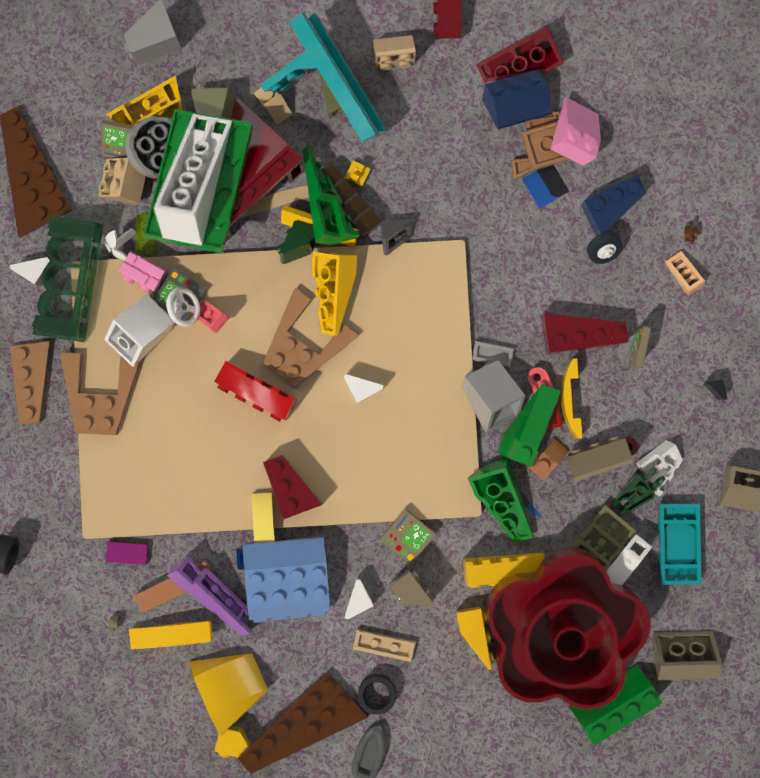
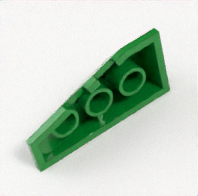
M541 384L504 432L497 453L530 467L535 466L561 390Z
M508 458L489 463L468 477L476 498L483 502L491 515H494L499 521L500 526L514 543L534 538L519 486Z

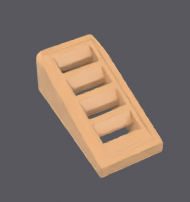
M682 251L665 261V264L688 296L704 286V278ZM679 260L683 261L681 264L674 267L673 264H675ZM685 266L687 267V269L684 270L683 272H681V273L678 272V271H679L680 269H682L683 267H685ZM689 273H691L692 276H690V277L687 278L686 280L683 278V277H685L686 275H688ZM693 280H696V281H697V282H695L694 284H692L691 286L688 285V284H689L690 282H692Z

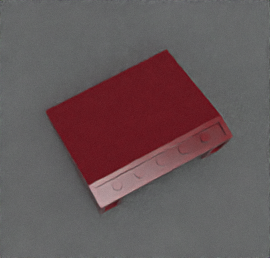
M238 97L235 99L231 119L250 122L253 125L230 226L284 177L291 183L305 171L302 158ZM228 232L226 241L232 237L230 232Z

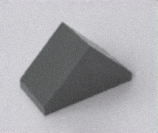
M412 220L381 221L384 255L387 256L412 237Z

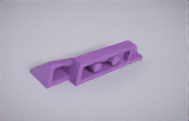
M187 556L167 574L171 580L241 636L251 634L252 630L248 627L247 619L248 606L207 568L200 571L192 559Z

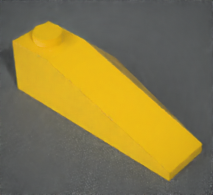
M313 252L312 277L316 278L317 283L315 295L316 297L319 296L320 307L318 313L323 334L338 336L356 277L357 255Z

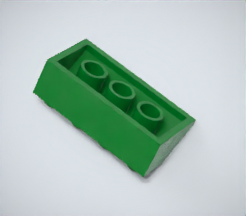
M635 664L626 670L623 688L613 701L596 709H581L572 705L569 708L591 743L595 746L663 702L639 666Z

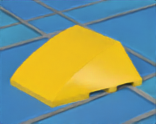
M176 75L106 115L114 122L131 126L150 116H159L172 120L175 109L183 110Z
M252 653L189 661L195 683L220 736L269 691Z

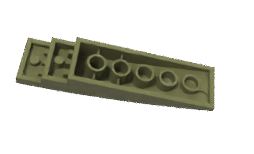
M604 504L568 548H580L590 552L601 562L606 571L636 530Z

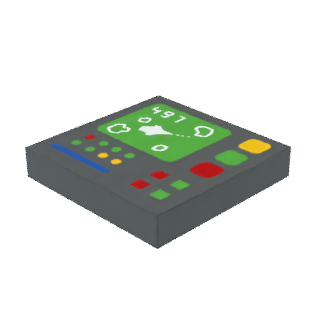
M173 268L153 300L167 311V298L173 289L178 287L188 288L196 295L199 302L207 292V289ZM182 293L184 300L189 305L194 306L191 298ZM186 312L181 317V320L187 321L192 313Z

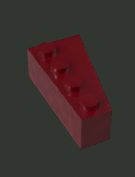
M546 313L541 315L546 355L623 345L629 342L626 322Z

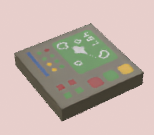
M103 119L101 122L102 156L107 158H128L125 147L126 138L133 126ZM140 130L137 133L138 139H140Z
M643 326L635 330L627 369L636 370L644 366L651 332L649 327Z
M404 508L380 537V541L411 565L433 539L436 532Z

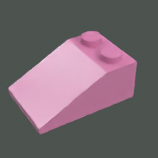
M566 97L563 101L551 150L584 166L597 158L601 142L599 114Z

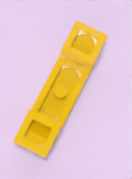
M577 358L569 361L563 375L561 406L565 422L575 439L582 438L581 418L573 419L571 380L578 379Z

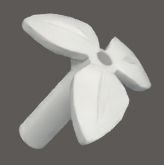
M131 228L117 238L116 230H113L107 234L103 244L109 253L112 252L116 258L125 260L127 255L119 250L120 246L135 236L136 232Z

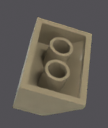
M620 435L609 438V443L601 445V442L589 445L590 449L582 451L581 448L570 451L571 455L567 456L574 481L634 463L625 437L620 438Z
M713 631L653 633L654 666L658 680L719 678L722 661Z

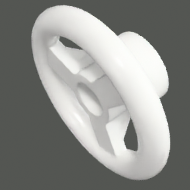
M178 287L173 289L168 295L167 311L176 324L188 327L197 322L200 316V303L191 290L185 287ZM182 293L191 298L194 306L189 305L184 300ZM186 312L194 313L190 320H181V317Z

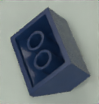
M539 69L485 84L482 101L498 130L552 114L548 84Z

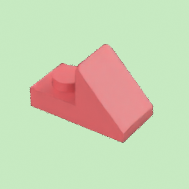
M205 299L200 304L198 320L217 333L226 323L228 317Z

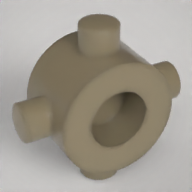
M117 614L110 616L109 628H111V631L118 629L119 617H117Z

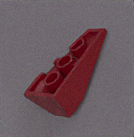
M547 26L481 61L476 66L485 83L538 69L541 74L547 73L564 64Z

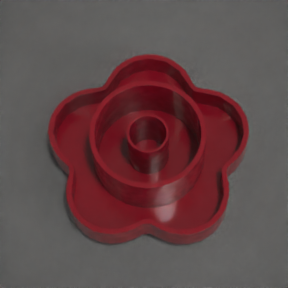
M580 548L557 550L548 555L540 563L536 571L513 574L502 579L491 590L486 604V613L491 631L500 642L496 652V666L500 681L511 696L530 703L560 698L566 703L581 709H596L607 705L618 696L623 688L626 676V662L646 644L651 628L648 611L639 597L630 589L611 583L601 562L593 554Z

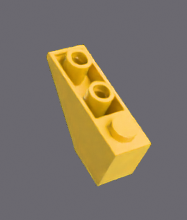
M480 607L456 610L460 633L488 670H491V663H494L492 651H488L487 646L491 642L489 631L484 629V623H487L485 611H481Z

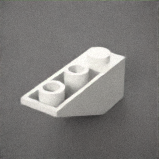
M637 534L606 571L611 583L623 585L652 548L651 545Z

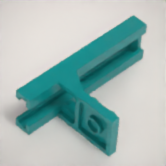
M305 13L299 14L289 23L306 51L262 83V89L264 92L272 91L274 93L278 90L283 92L291 86L290 83L293 80L298 81L303 78L308 69L317 68L361 141L365 142L368 139L378 138L388 130L316 13L310 15L311 17L307 18Z

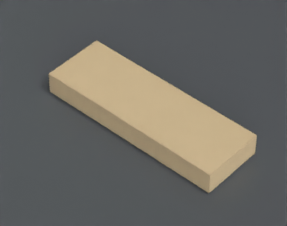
M357 629L353 649L412 662L416 641Z

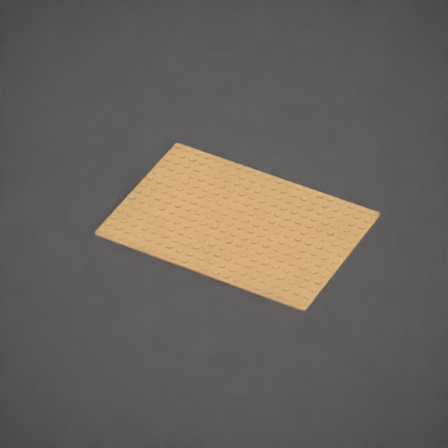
M463 240L403 243L387 256L383 253V244L355 246V248L350 246L313 248L310 255L287 264L281 263L278 250L145 257L146 260L165 269L168 275L175 268L207 289L199 303L201 304L205 299L225 314L228 320L217 333L200 320H197L196 323L188 327L174 323L171 331L141 359L117 435L78 433L83 538L95 539L252 530V493L272 492L274 528L395 521L404 508L419 520L478 517L481 515V500L479 501L474 495L468 480L469 476L479 470L476 414L463 389L466 374L473 371L466 250ZM313 252L357 255L356 277L342 324L359 336L298 386L294 387L263 364L294 288L298 289L310 298L311 302L288 332L319 355L333 335L321 332L318 313L320 301L319 296L316 297L315 290L317 289L316 278L312 277ZM109 259L74 261L71 263L74 352L82 354L80 393L118 395L120 354L104 339L113 319L146 294L151 299L156 295L154 291H151L149 294L140 289L141 284L135 281L131 284L122 279L124 275L119 270L125 260ZM227 361L296 398L297 402L287 420L282 419L279 422L270 417L271 412L264 409L262 413L252 407L254 403L248 400L244 403L236 399L234 392L229 390L228 393H225L218 389L217 386L219 384L214 381L224 362ZM347 374L384 385L383 390L357 404L344 379V375ZM284 455L323 505L284 519L263 462Z

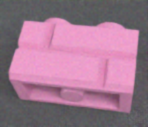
M132 251L129 252L119 270L124 275L122 279L131 284L134 281L141 284L140 289L149 294L151 291L157 293L168 275L165 269Z

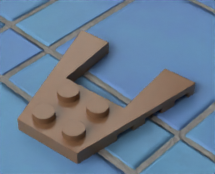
M296 288L293 290L263 364L294 387L298 386L359 336L342 324L338 336H333L318 355L288 332L311 302L310 298Z
M60 352L75 433L117 435L141 360L132 367L120 355L118 395L80 393L82 354Z

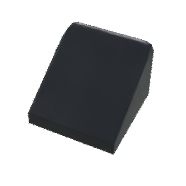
M723 380L703 384L718 400L727 399Z

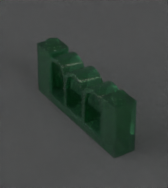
M51 216L48 223V236L51 239L46 246V255L51 263L42 272V283L47 291L40 295L37 302V309L40 315H35V320L32 323L33 335L85 343L103 231L102 224L94 221ZM67 241L84 242L80 264L67 263L60 259L59 250L63 243ZM63 268L79 270L76 292L59 290L57 288L55 276L59 270ZM61 295L75 297L72 320L56 318L52 314L51 303L55 297Z

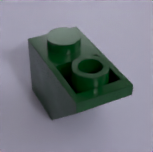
M294 221L292 227L288 228L286 239L278 248L282 264H287L311 254L316 244L313 226Z

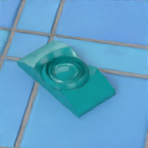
M659 504L657 530L659 538L658 568L660 584H702L700 504Z

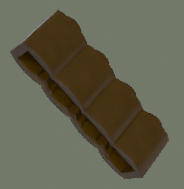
M329 162L321 170L325 177L330 178L343 202L341 207L346 215H350L352 227L359 230L360 236L365 239L381 225V220L336 167Z

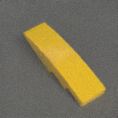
M211 621L183 622L129 629L131 649L168 647L213 641Z

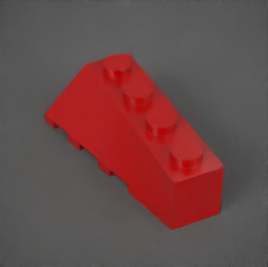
M227 361L224 362L214 381L219 384L217 388L225 393H228L229 390L234 392L236 399L244 403L246 400L254 403L252 407L262 413L264 409L271 412L270 417L279 422L282 419L287 420L297 402V399L269 385Z

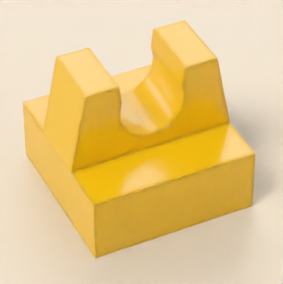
M353 160L344 178L362 188L371 169Z

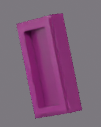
M109 541L107 542L106 562L146 565L149 544Z

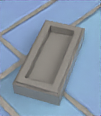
M475 341L472 361L493 363L499 360L503 367L510 368L514 348Z

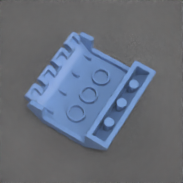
M323 537L243 544L249 620H253V623L266 622L268 621L267 618L275 621L288 619L287 616L295 619L308 617V614H311L312 617L324 616L326 612H330L327 563Z

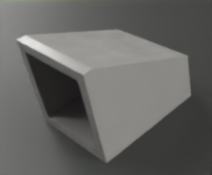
M163 0L156 2L124 34L126 42H123L125 50L129 54L130 59H135L138 65L182 49Z
M499 360L487 363L476 371H470L464 378L463 389L486 433L515 419L520 413L525 394Z

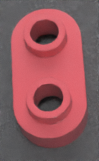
M536 367L529 371L527 380L533 394H535L541 384L554 388L547 372L543 368ZM535 374L540 375L539 381L534 380Z

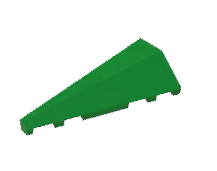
M307 145L303 149L315 242L334 245L358 238L360 233L359 231H354L350 223L352 220L350 215H346L341 207L343 202L330 178L325 177L321 168L323 165L321 161H316L312 153L313 147Z

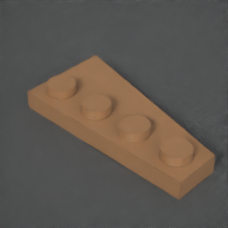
M51 341L10 346L19 425L41 423Z

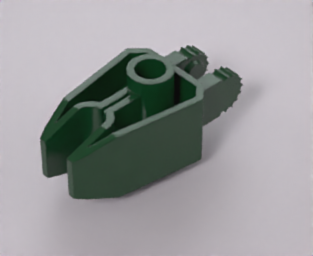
M655 466L651 467L643 475L635 473L619 491L613 506L615 507L623 500H629L620 509V513L625 514L637 509L654 499L655 489L666 478L662 475L650 484L647 479L656 473L657 469Z

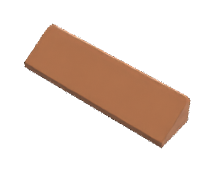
M208 560L196 565L200 571L207 568L213 573ZM169 578L133 597L144 613L186 593V591Z

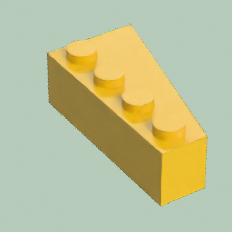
M540 552L463 559L465 584L470 588L489 584L490 586H495L499 581L510 575L532 573L536 571L540 563L545 559V554Z

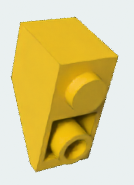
M231 725L222 736L218 735L214 752H218V755L230 758V756L238 757L251 745V742L242 728Z

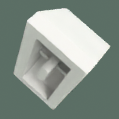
M45 257L10 265V268L40 287L55 262L51 257Z
M347 374L344 375V379L357 404L383 390L384 385Z
M360 578L356 579L345 613V619H350L374 606Z

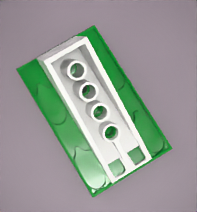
M178 109L174 110L144 231L145 239L174 243L176 245L223 254L252 136V123Z

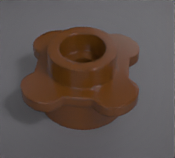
M691 223V226H685V242L693 244V240L697 239V228H693V223Z

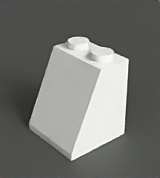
M146 294L113 319L104 340L134 367L171 331L175 322L155 300Z

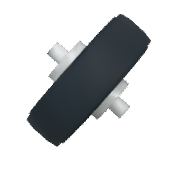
M606 232L597 235L590 241L587 246V253L592 262L605 264L619 256L622 252L623 244L617 234Z

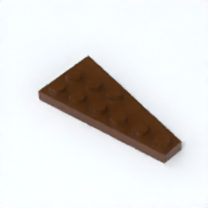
M16 106L1 114L0 122L18 237L21 238L71 212L72 209L20 109Z
M327 672L246 748L237 759L252 774L368 717Z

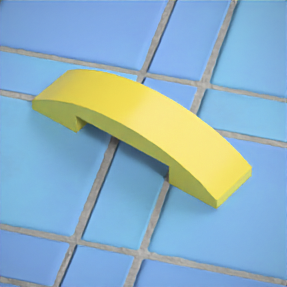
M272 492L252 493L254 543L275 541Z

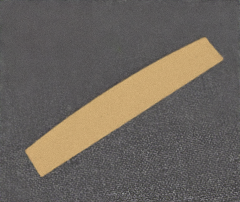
M308 186L292 188L264 196L240 218L308 198Z

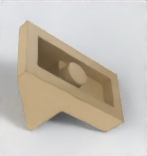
M262 87L254 92L255 97L276 126L293 115L280 93L264 92Z

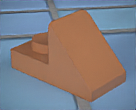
M553 438L539 454L535 466H528L527 468L544 481L551 471L560 465L568 450Z

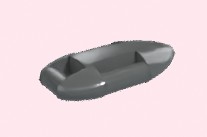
M380 724L369 728L359 741L352 762V775L354 778H376L380 771L387 748L386 734ZM359 767L371 770L370 774L358 771Z

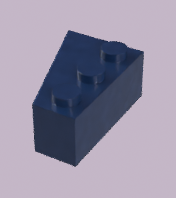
M636 175L584 200L581 207L595 235H600L610 229L646 193V190L639 176Z

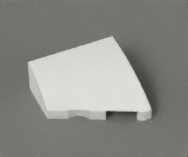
M666 440L636 464L642 475L651 467H656V473L647 479L650 484L662 475L666 478L655 489V494L660 497L663 494V491L660 489L667 480L670 481L672 479L675 469L680 466L683 459L677 446Z

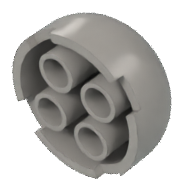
M159 116L147 117L137 122L127 135L125 147L128 160L135 170L146 177L158 178L172 122L169 118ZM139 130H140V132H141V133H140V139H138V136H137V133H138Z

